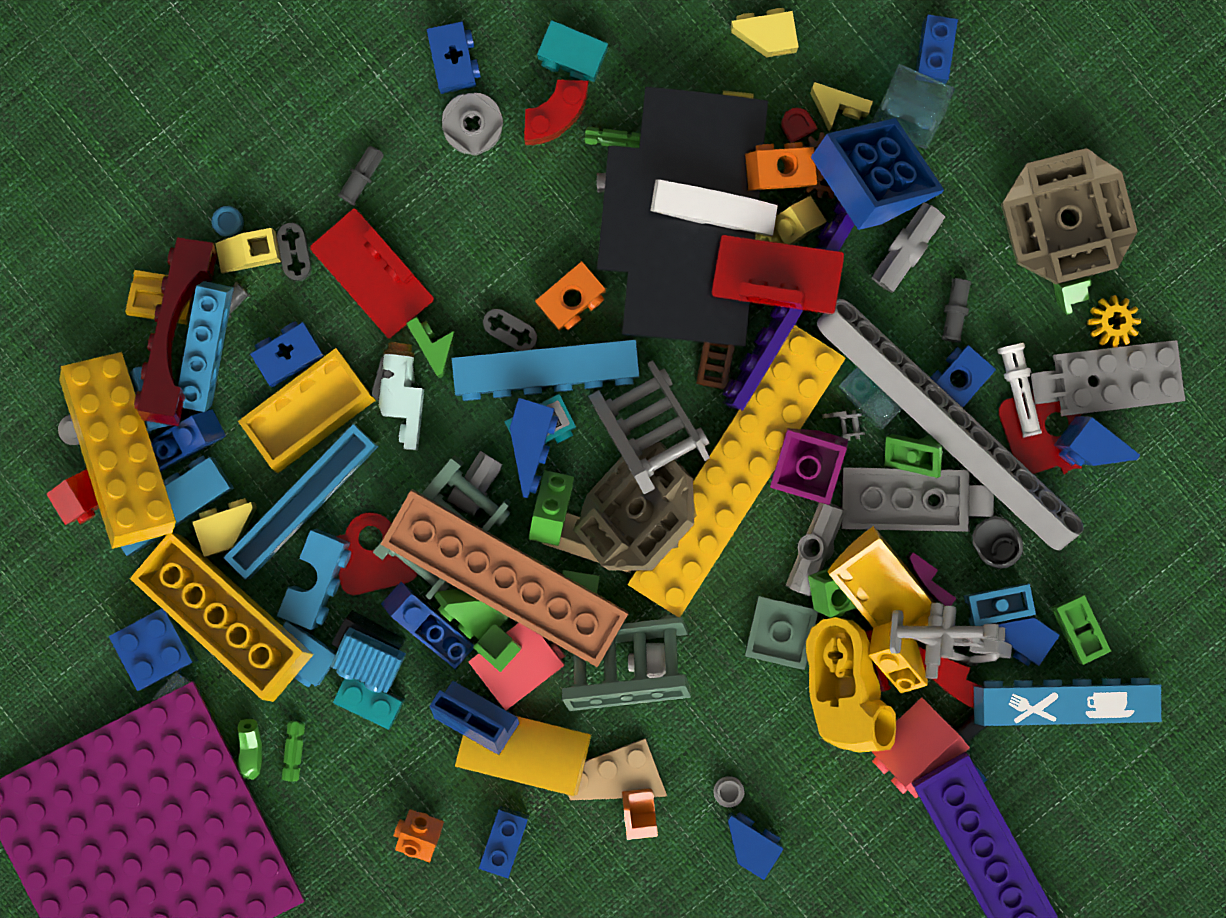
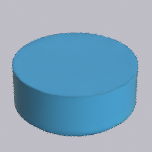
M220 207L212 216L214 230L223 237L230 238L236 236L243 228V216L234 207Z

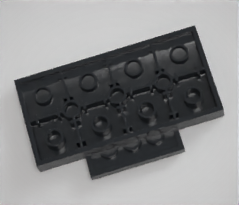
M645 87L640 148L608 146L597 270L628 273L622 335L746 346L750 302L714 297L712 295V287L721 237L727 235L755 240L756 233L741 229L733 230L709 223L701 224L650 210L655 180L686 184L759 200L760 190L748 191L745 154L756 151V145L764 144L767 100Z

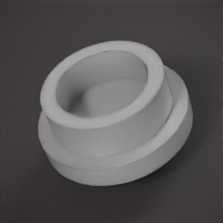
M68 415L59 423V437L69 445H79L71 416Z
M722 777L714 786V797L720 805L734 807L742 801L744 787L735 777Z

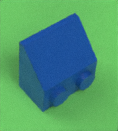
M1076 416L1054 444V446L1061 450L1058 455L1071 465L1096 466L1137 460L1140 456L1139 453L1093 417Z

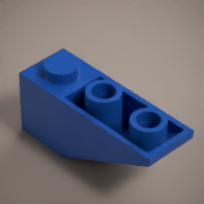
M518 398L510 425V432L523 497L529 498L530 493L536 494L541 476L536 475L539 463L545 464L550 446L545 445L548 433L554 435L559 417L554 415V408Z
M213 409L190 416L180 422L179 426L170 428L150 440L161 472L206 449L226 437Z
M402 581L381 603L395 621L454 669L474 649L472 642Z

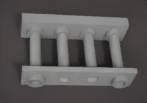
M653 360L647 364L654 378L614 400L610 398L605 401L599 390L588 396L643 494L655 489L649 478L654 475L653 471L694 448L698 449L704 461L710 458L705 449L709 441L701 427L696 430L694 429L669 388L673 383L665 369L659 371ZM661 388L665 398L625 420L622 418L619 420L615 419V416L619 415L618 411ZM670 408H673L678 416L636 440L634 438L630 440L626 438V436L631 434L630 431ZM682 428H685L690 436L649 460H646V458L639 460L638 456L642 455V450Z

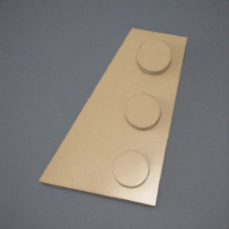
M646 738L586 760L578 795L568 796L570 800L622 798V791L652 789L653 797H665L667 793Z

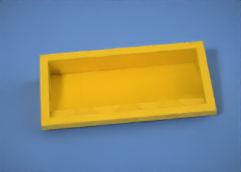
M335 348L238 422L271 469L279 473L376 400L338 349Z
M874 526L848 546L827 571L872 627L892 622L894 610H902L903 624L905 626H928L931 603H935V601Z
M516 716L518 717L519 725L500 755L463 735L455 767L571 796L578 795L592 734Z

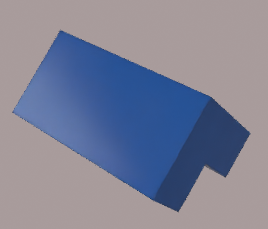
M454 681L451 682L445 693L439 690L429 706L434 719L500 755L519 725L518 717Z

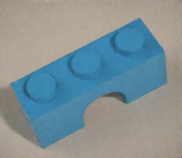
M319 529L310 530L299 559L313 565L317 572L316 584L310 590L297 586L288 587L277 614L278 617L309 630L324 624L329 613V608L326 607L330 596H335L340 585V580L337 579L341 567L345 568L351 557V551L348 550L350 542Z

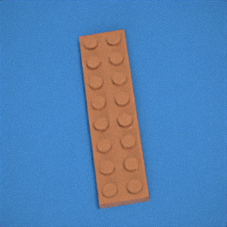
M413 489L409 492L381 542V545L596 667L599 666L629 613Z

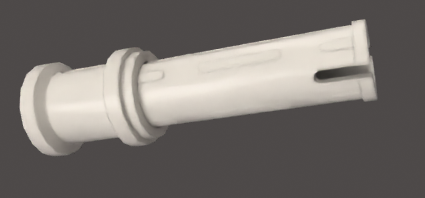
M1019 343L997 350L998 354H1001L1006 370L1004 379L1011 384L1022 428V436L1025 438L1041 434L1042 430L1040 429L1028 380L1032 372L1031 368H1027L1023 353L1025 344ZM1022 394H1023V396H1024V400H1025V404H1026V408H1027V412H1028L1029 419H1028V417H1027V413H1026V409H1025V405H1024V401H1023Z

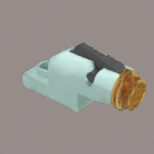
M388 342V348L384 350V357L381 358L372 396L379 401L378 405L382 416L406 419V424H401L399 442L404 443L403 449L418 451L424 389L411 387V384L415 383L413 369L415 353L412 352V345Z

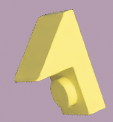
M814 82L810 92L829 131L832 128L838 109L843 110L842 114L844 116L860 120L861 116L867 117L873 102Z

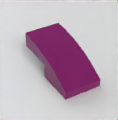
M909 552L906 556L907 561L920 584L943 606H951L956 598L931 581L938 570L915 553Z

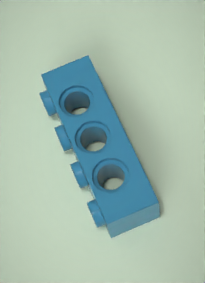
M203 281L196 286L178 387H181L185 395L183 408L206 412L213 404L234 287Z

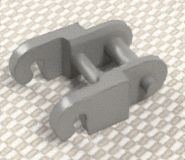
M853 410L850 415H847L846 411L822 414V418L838 417L841 420V437L848 439V441H850L851 436L860 439V435L865 434V432H860L858 417L862 416V413L857 414L856 410ZM852 418L854 433L847 434L845 419Z

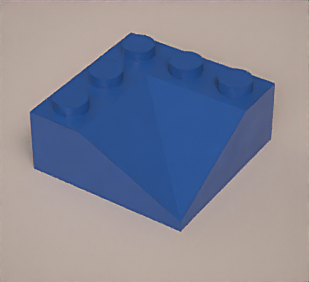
M896 118L828 133L811 156V159L858 230L883 224L940 195L944 191Z

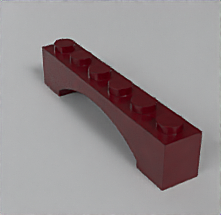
M177 237L175 248L171 247L169 250L168 265H170L168 276L165 275L163 277L161 293L164 296L162 304H157L154 319L157 322L155 333H151L148 340V351H151L149 361L143 363L141 370V379L144 380L142 391H137L134 401V408L137 409L143 421L179 426L185 395L181 387L175 386L173 378V340L181 314L195 293L196 286L203 281L212 282L217 260V251L214 243Z

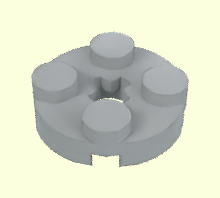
M468 93L458 95L444 109L442 128L445 138L454 149L461 153L480 155L494 147L502 134L503 119L499 107L490 97L484 94ZM475 116L479 117L478 124L480 128L477 131L475 129L471 131L466 130L467 123L465 119L467 117L473 119Z

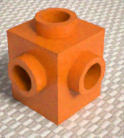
M409 809L406 819H399L393 836L398 838L395 850L404 853L406 856L415 857L430 863L444 821L431 817L426 813Z

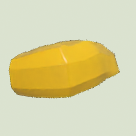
M834 617L823 619L812 627L806 640V655L809 664V693L819 734L824 741L840 749L854 752L890 750L895 743L896 713L891 706L880 700L881 690L879 681L873 670V661L868 656L870 648L865 630L854 621Z

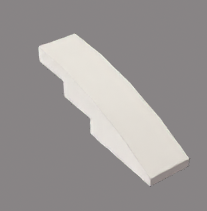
M655 180L650 211L701 224L709 223L733 230L741 229L764 236H773L778 205L711 189Z

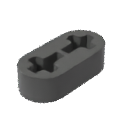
M286 223L279 228L277 233L282 267L285 275L291 280L303 281L310 276L312 271L306 235L299 225ZM290 229L295 234H300V238L295 239V250L291 249V244L288 241L283 240V237L288 235V230ZM296 254L299 262L305 264V268L301 269L300 275L289 270V267L294 265L293 255Z
M492 309L484 316L483 326L492 337L517 351L532 350L536 346L537 334L525 322L501 309ZM498 315L503 316L502 322L510 328L508 331L501 328L493 331L491 330L492 324L489 322V319L491 317L497 318ZM513 329L519 333L528 330L530 332L529 338L532 340L531 343H524L522 346H519L518 338L511 334Z

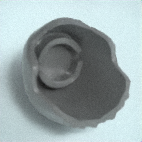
M994 516L984 519L983 522L976 525L972 535L973 546L984 563L994 568L1002 569L1012 566L1020 559L1023 553L1022 537L1010 521Z

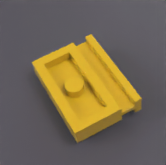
M134 270V278L131 283L125 312L129 316L154 319L157 304H162L164 294L161 293V285L165 275ZM193 296L184 308L178 323L188 324Z

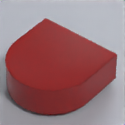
M802 108L788 110L781 121L782 131L789 143H795L818 129L810 114Z

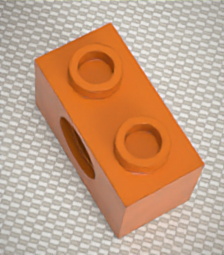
M803 142L784 144V149H774V144L756 145V151L745 154L748 191L800 188L817 184L816 165L811 159L814 147L803 148ZM778 159H781L784 163L785 169L783 173L778 170Z
M581 261L535 300V303L559 331L564 327L569 331L581 321L579 314L586 308H589L591 311L594 310L605 300L602 295L606 292V289ZM569 291H576L582 297L581 302L575 307H570L564 303L565 294Z

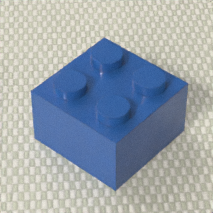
M162 608L109 636L137 691L145 689L198 661L179 623Z

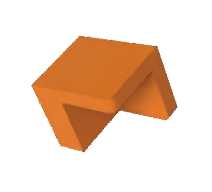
M653 790L622 791L627 840L657 837Z

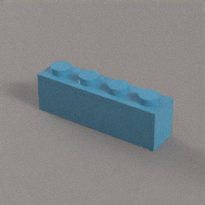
M201 456L188 465L190 470L180 476L179 473H175L163 481L176 520L174 528L234 489L215 458L209 457L205 459L204 456ZM160 537L121 546L126 556H133Z

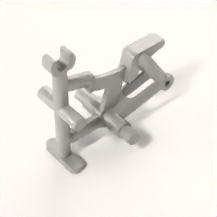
M931 603L928 626H903L904 617L902 610L893 611L890 652L892 654L900 653L902 638H913L925 643V678H938V667L940 666L941 658L962 662L963 665L977 666L978 663L995 661L999 657L1011 658L1012 645L1004 642L1006 628L999 627L998 624L955 626L956 607L944 606L943 609V604ZM953 646H970L971 652L983 655L965 656L954 652Z

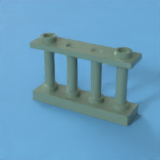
M454 455L423 491L422 495L464 518L442 499L444 496L439 493L446 484L451 487L454 485L491 516L482 527L483 530L488 531L494 523L499 527L511 513L507 510L511 502L506 499L500 507L497 506L462 476L463 472L459 468L464 462ZM381 543L373 551L381 560L387 554H390L392 557L396 555L433 586L425 595L429 600L435 593L445 591L451 585L384 547Z
M667 615L659 620L622 624L604 655L605 681L602 684H587L586 661L573 654L574 684L571 687L562 688V700L568 710L575 711L691 698V687L685 674L681 675L678 673L676 636L688 635V629L683 618ZM664 638L666 674L663 677L649 678L647 677L646 640ZM634 641L635 677L629 681H618L616 643Z

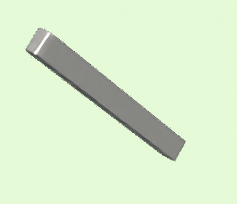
M838 299L834 314L823 313L818 318L817 326L828 340L1047 545L1055 550H1062L1083 532L1084 527L1081 519L851 303L844 299Z

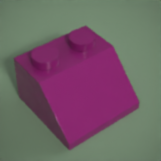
M788 428L770 488L830 505L847 450L848 439L819 430Z

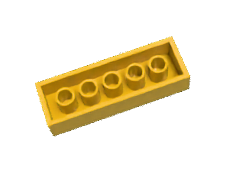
M122 352L61 366L59 381L112 549L173 533L176 520L145 423L138 414L137 409L134 408L136 395Z
M176 533L167 534L130 578L131 581L262 700L274 702L314 655L182 535Z

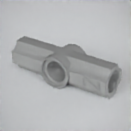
M924 202L907 227L903 228L888 249L890 252L880 263L871 279L883 289L893 293L909 269L914 267L929 246L927 244L928 241L936 233L945 216L938 209Z
M819 502L807 534L798 543V556L786 583V586L790 589L811 596L808 576L822 571L825 562L833 555L834 540L846 510L832 503L827 505ZM817 540L820 544V552L815 556L812 552V544Z

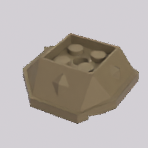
M1087 148L1025 164L1001 203L1016 264L1054 284L1117 269L1138 232L1122 172ZM1063 211H1069L1074 215L1075 223L1073 226H1066L1062 222L1061 214Z
M659 441L642 450V455L638 456L639 460L644 458L649 460L667 450V448ZM621 457L587 494L582 506L581 517L577 519L573 530L601 566L608 570H653L671 549L678 548V542L694 525V518L697 514L693 497V478L676 459L653 471L654 475L649 478L655 489L643 494L626 462Z

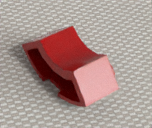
M557 80L555 91L547 102L536 108L525 109V145H537L554 140L577 121L586 104L588 81Z
M87 469L64 480L46 494L65 525L76 520L79 524H83L96 515L94 511L99 509Z

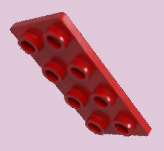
M352 209L310 246V250L389 339L434 301L433 296L356 209Z
M723 235L720 241L712 295L718 298L834 314L844 253Z

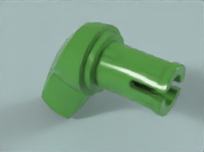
M254 719L240 720L238 724L239 754L235 763L244 779L254 780L261 772L262 741L257 721Z

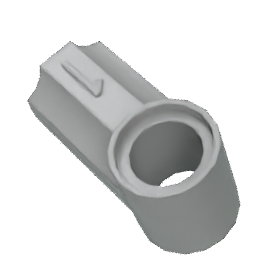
M480 451L464 478L487 496L488 493L486 491L501 470L502 464ZM454 487L447 499L448 502L472 517L480 508L457 487Z

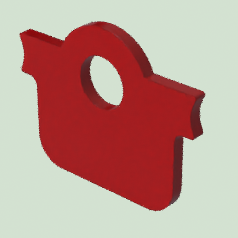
M1022 394L1023 401H1024V405H1025V409H1026V413H1027V417H1028V419H1029L1028 412H1027V408H1026V404H1025V400H1024V396H1023V394ZM1014 397L1006 399L1000 404L998 415L1011 454L1032 474L1056 466L1061 468L1063 474L1072 469L1082 468V466L1077 464H1069L1058 455L1061 450L1054 446V444L1061 436H1052L1045 428L1046 418L1051 413H1061L1060 401L1035 404L1042 433L1025 438L1022 436V428ZM1076 414L1065 416L1068 420V426L1076 416L1081 415Z
M377 513L361 514L350 522L344 535L336 536L350 542L348 550L351 551V557L345 568L341 567L338 574L341 587L347 594L359 595L396 586L401 581L408 583L413 581L418 575L396 555L392 557L390 554H387L381 560L373 553L374 550H367L361 546L359 534L367 526L377 527L384 539L392 523L383 515Z

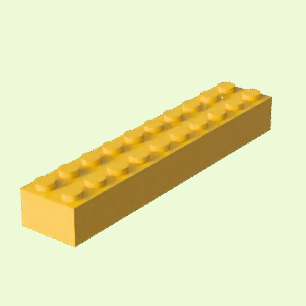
M794 325L743 411L738 410L709 455L710 458L705 461L693 480V497L697 514L694 518V525L680 539L678 548L671 549L653 570H636L627 583L628 586L675 616L681 617L775 470L787 429H801L846 357Z

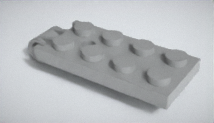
M1177 340L1053 355L1056 371L1031 374L1034 403L1043 404L1060 401L1061 416L1185 401ZM1091 375L1095 376L1098 380L1095 387H1091L1088 383V378Z
M842 468V508L846 510V513L841 523V529L868 530L874 526L876 530L970 532L969 516L994 517V494L984 485H969L971 472L968 470H941V477L935 478L900 469ZM935 494L939 497L940 501L937 506L929 504L928 498L930 495Z

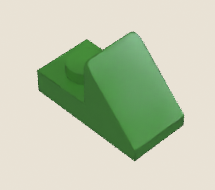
M416 317L407 322V326L437 377L444 376L455 339V332L453 331L432 343L431 339L435 337V334L427 321L421 323Z
M895 434L886 436L884 466L935 478L941 477L942 446L931 435L919 440Z

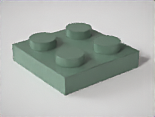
M758 596L744 656L805 670L807 663L806 640L811 628L816 624L818 612L812 608Z

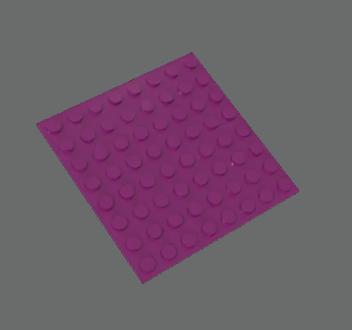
M194 681L0 778V841L40 918H273L306 901Z

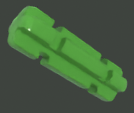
M587 127L584 141L590 145L601 143V146L606 147L610 145L640 148L641 133L632 132L631 135L627 134V131L611 129L599 131V128Z
M290 721L287 725L289 738H286L283 762L286 763V766L283 767L282 779L285 781L295 782L298 781L300 776L298 765L301 764L303 748L301 735H304L305 724L301 721Z

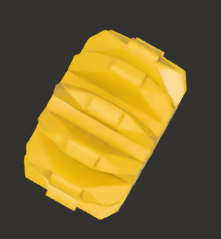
M1116 295L1110 297L1109 303L1104 298L1099 300L1100 309L1093 307L1090 310L1091 314L1096 316L1097 319L1093 318L1087 321L1088 325H1096L1097 327L1090 335L1095 337L1101 334L1099 344L1102 346L1109 339L1111 348L1118 347L1119 340L1124 345L1129 344L1130 338L1128 335L1135 337L1139 333L1132 325L1140 324L1141 319L1132 318L1131 315L1136 313L1138 308L1135 306L1128 310L1129 299L1125 298L1119 304ZM1116 315L1115 319H1120V325L1116 326L1115 329L1112 328L1113 324L1109 325L1108 319Z

